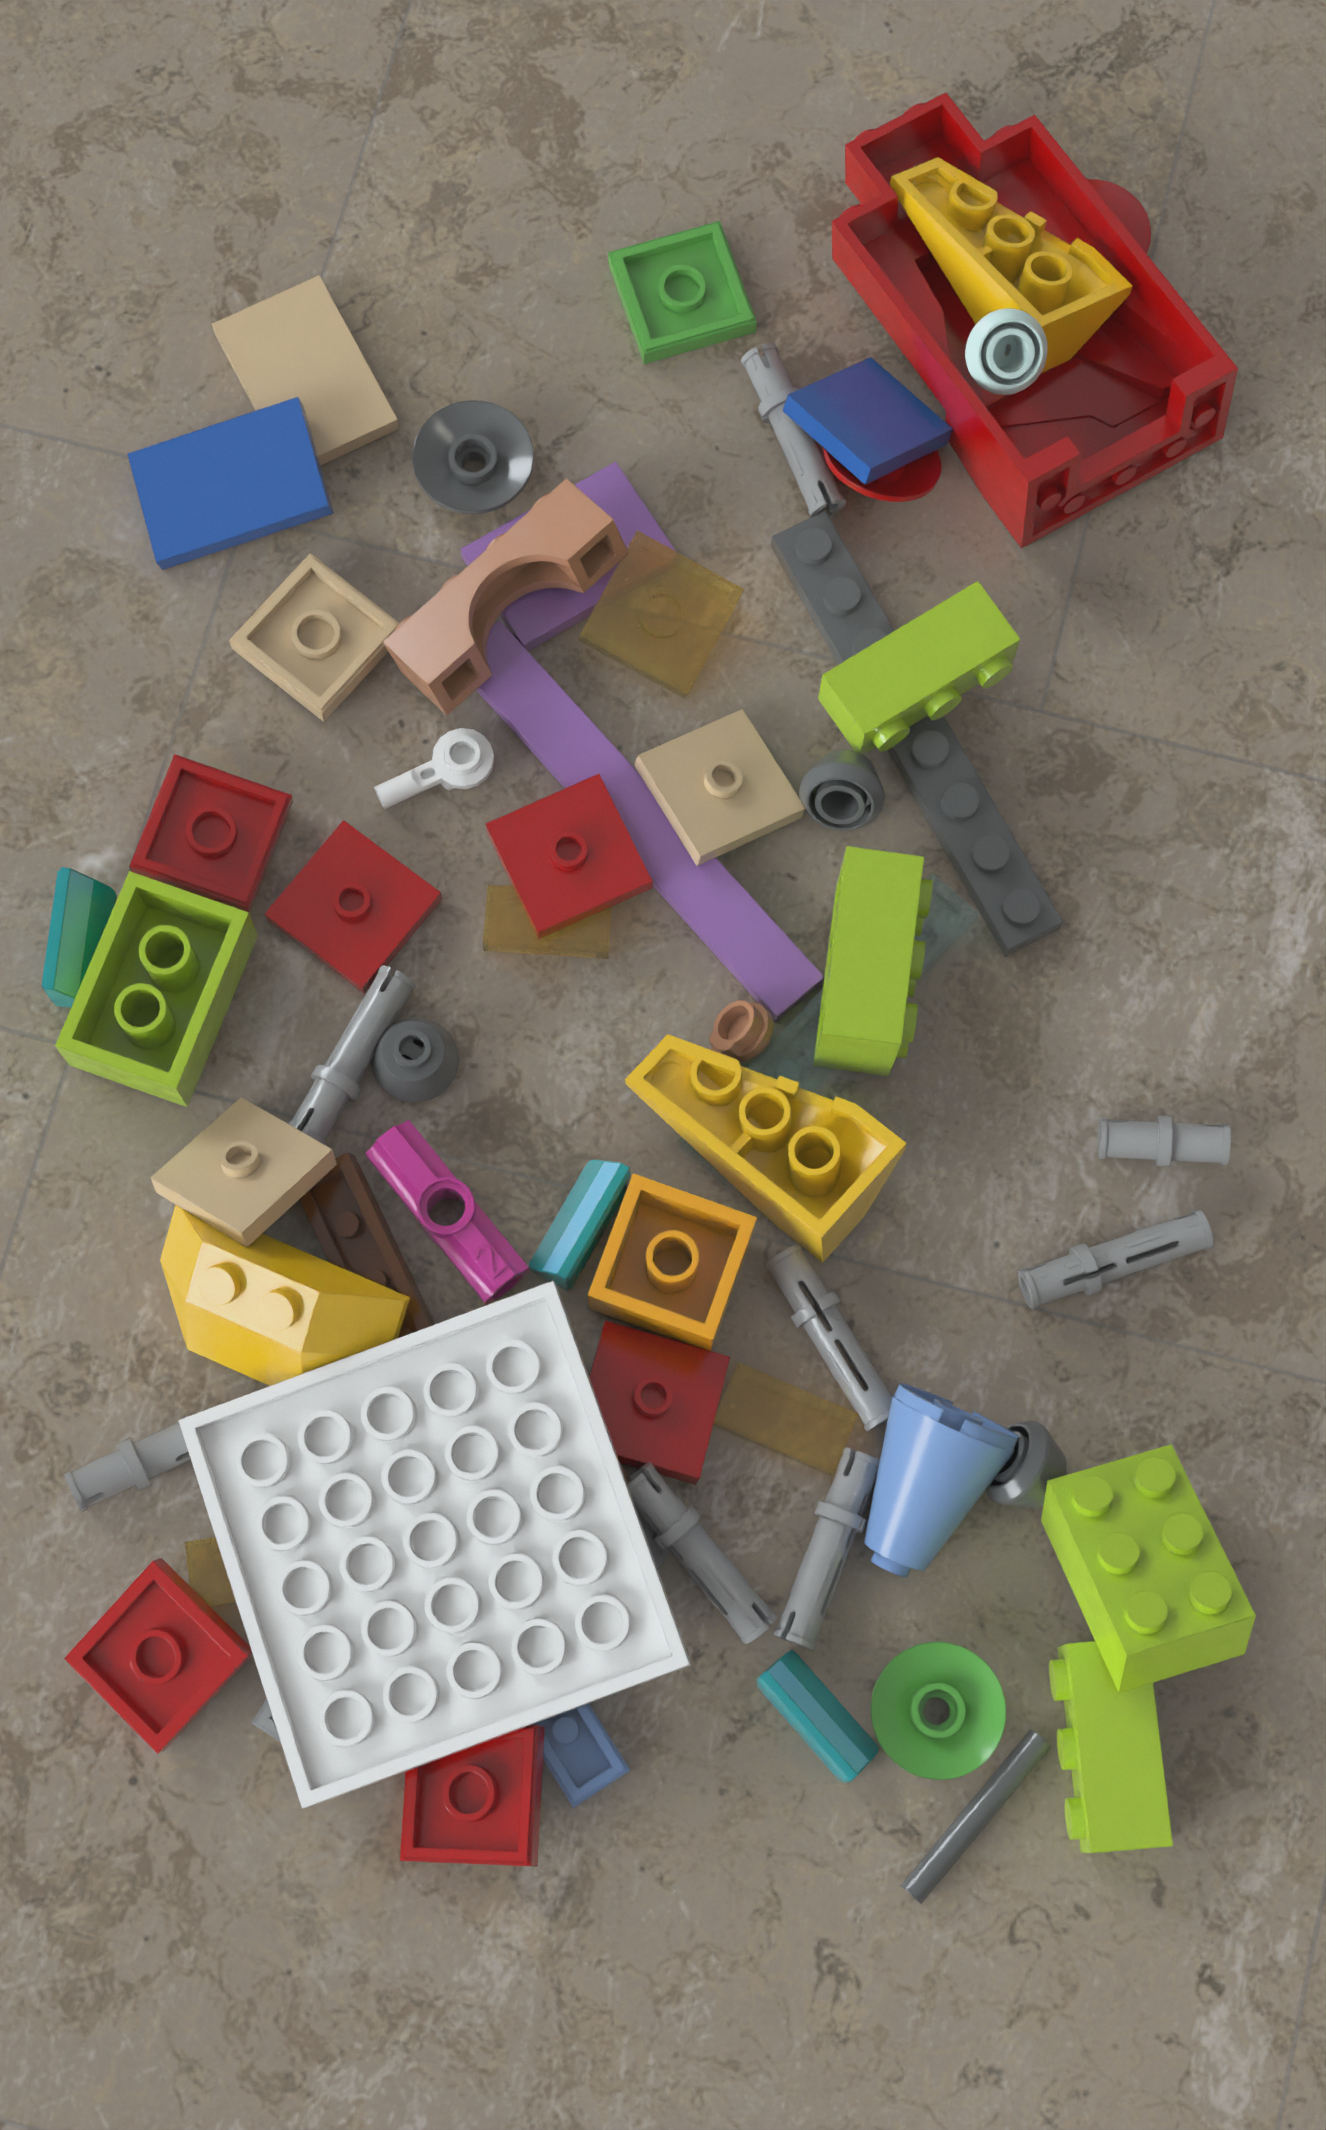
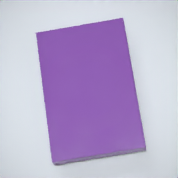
M616 461L576 483L575 486L614 519L628 554L584 593L566 588H545L527 593L508 605L499 616L508 630L527 651L532 650L679 566L680 556ZM529 511L461 548V557L467 566L470 565L487 549L494 538L507 532Z

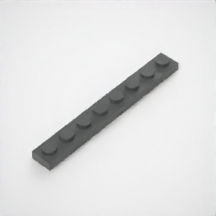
M826 511L772 536L771 548L838 665L895 631ZM926 716L909 727V734L887 751L1004 956L1059 930L1063 921L945 717L931 720L929 716Z

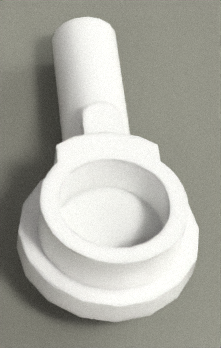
M459 728L447 732L439 738L434 746L431 761L374 787L382 807L385 810L439 784L449 791L454 788L469 789L477 787L488 778L493 770L494 754L491 744L484 735L473 729Z

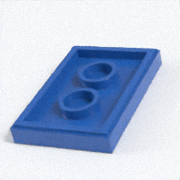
M299 397L127 454L155 560L162 570L334 514L305 409Z

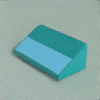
M60 867V871H57L41 985L54 1005L59 1007H72L117 898L115 890L110 886L66 867Z
M596 1159L590 1160L585 1165L529 1262V1268L533 1273L549 1282L554 1281L557 1286L566 1291L569 1288H573L625 1196L631 1180L630 1167L620 1162Z
M793 1650L787 1651L756 1679L758 1682L756 1686L841 1783L851 1782L878 1754L879 1748L874 1740Z

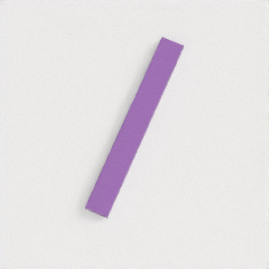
M500 620L492 626L487 640V659L492 676L477 688L476 691L564 788L600 774L653 881V887L753 998L772 1014L773 1020L775 1022L780 1020L823 983L824 976L717 858L696 866L640 774Z

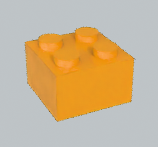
M633 1173L588 1292V1308L679 1342L711 1351L751 1242L757 1217Z

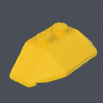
M175 1205L160 1262L188 1350L271 1386L398 1339L410 1297L265 1234H261L246 1248Z

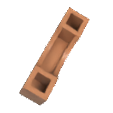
M566 478L553 491L539 498L532 509L507 532L494 538L479 557L461 573L448 579L434 597L416 613L402 620L395 631L383 641L400 671L446 716L450 714L492 676L487 659V640L494 622L508 605L527 593L545 588H566L584 593L628 554L614 519Z

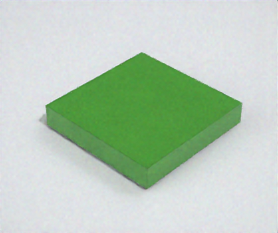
M720 221L608 252V265L643 364L756 332L757 321Z

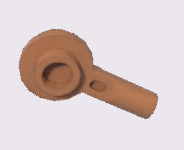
M744 1000L730 1003L719 1013L715 1020L713 1032L709 1037L710 1044L713 1046L711 1050L737 1059L739 1062L748 1061L759 1055L768 1046L773 1034L774 1021L772 1014L758 1003H749Z

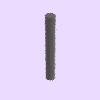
M1030 1729L900 1886L917 1902L923 1903L1051 1748L1048 1742Z

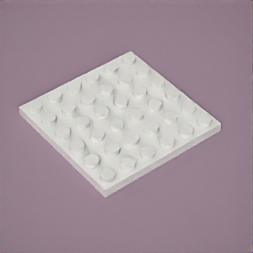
M554 1281L178 1420L302 1809L691 1666L560 1293Z

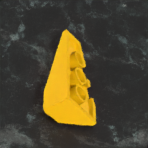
M938 157L891 177L890 187L897 194L899 202L975 324L987 314L1005 308L1021 310L1038 321L1047 340V358L1042 372L1070 360L1130 295L1132 285L1094 247L1078 238L1071 245L1044 230L1047 220L1032 211L1024 218L997 202V192Z
M669 1034L660 1041L625 1079L626 1085L772 1223L822 1263L864 1218L907 1148L905 1141L856 1103L835 1096L834 1100L800 1088L799 1082L780 1075L778 1079L740 1066L737 1059Z

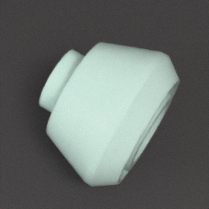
M1005 308L987 314L974 326L968 337L965 350L968 371L980 387L994 394L1009 395L1026 389L1038 378L1047 358V340L1041 325L1031 315L1017 309Z

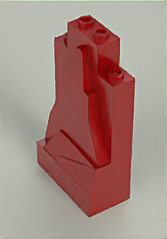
M945 92L926 103L913 105L903 115L876 129L865 130L853 141L845 144V183L861 204L851 206L840 217L832 220V259L946 410L945 422L953 428L948 442L983 498L1021 549L1223 439L1238 367L1035 114L1015 125H1006L1000 128L984 141ZM938 157L997 192V202L1024 218L1032 211L1047 220L1044 230L1071 245L1078 238L1094 247L1132 285L1130 295L1070 360L1040 373L1038 378L1029 387L1020 392L1009 395L991 393L974 381L966 364V344L976 324L902 207L897 194L890 187L892 176Z

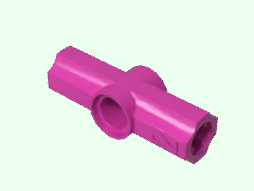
M409 1119L385 1132L365 1153L367 1159L421 1224L425 1235L437 1244L485 1305L500 1299L530 1272V1268L475 1202L470 1189L453 1175ZM443 1199H454L465 1206L462 1218L450 1226L438 1225L430 1219L432 1208Z

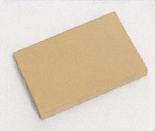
M320 275L212 323L215 336L255 411L299 397L305 409L320 466L399 430L398 419Z

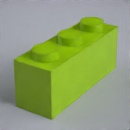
M976 581L822 674L818 700L855 752L864 755L875 747L880 752H883L901 742L909 734V727L924 717L929 716L931 720H936L952 711L961 702V695L978 684L983 689H986L1004 679L1013 669L1012 663L1021 639L979 581Z
M1095 1641L1067 1643L1057 1647L1059 1659L1050 1660L1049 1678L1052 1697L1054 1701H1063L1066 1728L1057 1729V1749L1061 1769L1071 1770L1074 1797L1065 1798V1820L1069 1839H1079L1081 1853H1101L1173 1846L1153 1683L1118 1693Z

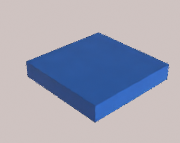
M871 357L788 394L783 408V412L865 485L946 446L953 431L951 426Z

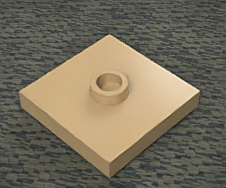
M310 553L231 637L229 642L235 652L324 722L389 652L383 641L395 631L399 622Z
M743 709L639 754L634 765L696 866L802 818L806 809Z
M241 1097L150 1178L156 1193L247 1248L332 1170L337 1163L333 1149Z

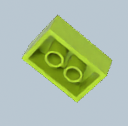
M846 846L836 884L813 1066L889 1076L895 1059H906L909 1042L912 1043L914 1039L918 1004L908 1003L907 997L913 998L916 981L921 978L926 944L925 941L914 940V937H921L924 918H928L933 890V880L922 878L923 856Z
M129 871L55 1045L69 1066L188 1107L258 937L249 912Z
M1172 1444L1047 1481L1041 1522L1118 1693L1245 1654L1256 1615Z

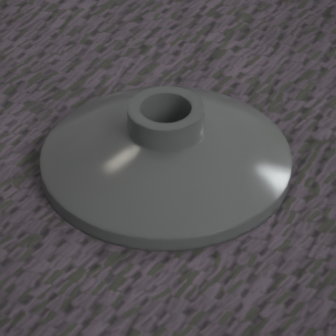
M477 400L450 404L434 413L420 428L414 441L412 452L416 479L427 496L438 505L462 514L488 513L509 504L522 492L528 483L534 461L532 441L522 422L510 411L499 405ZM471 461H479L485 465L484 469L478 472H468L463 468Z

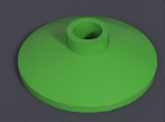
M927 1642L904 1650L894 1657L882 1670L872 1693L871 1721L880 1746L887 1756L900 1768L925 1779L947 1780L969 1774L984 1764L993 1754L1003 1735L1006 1721V1704L999 1680L989 1665L978 1655L956 1644ZM929 1699H940L947 1706V1718L940 1725L931 1724L924 1716V1705Z

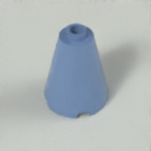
M905 1383L899 1384L895 1395H892L864 1544L875 1551L871 1558L874 1564L902 1577H907L911 1568L919 1571L926 1570L1014 1453V1447L1019 1438L1018 1435L985 1416L974 1411L970 1414L953 1406V1402Z

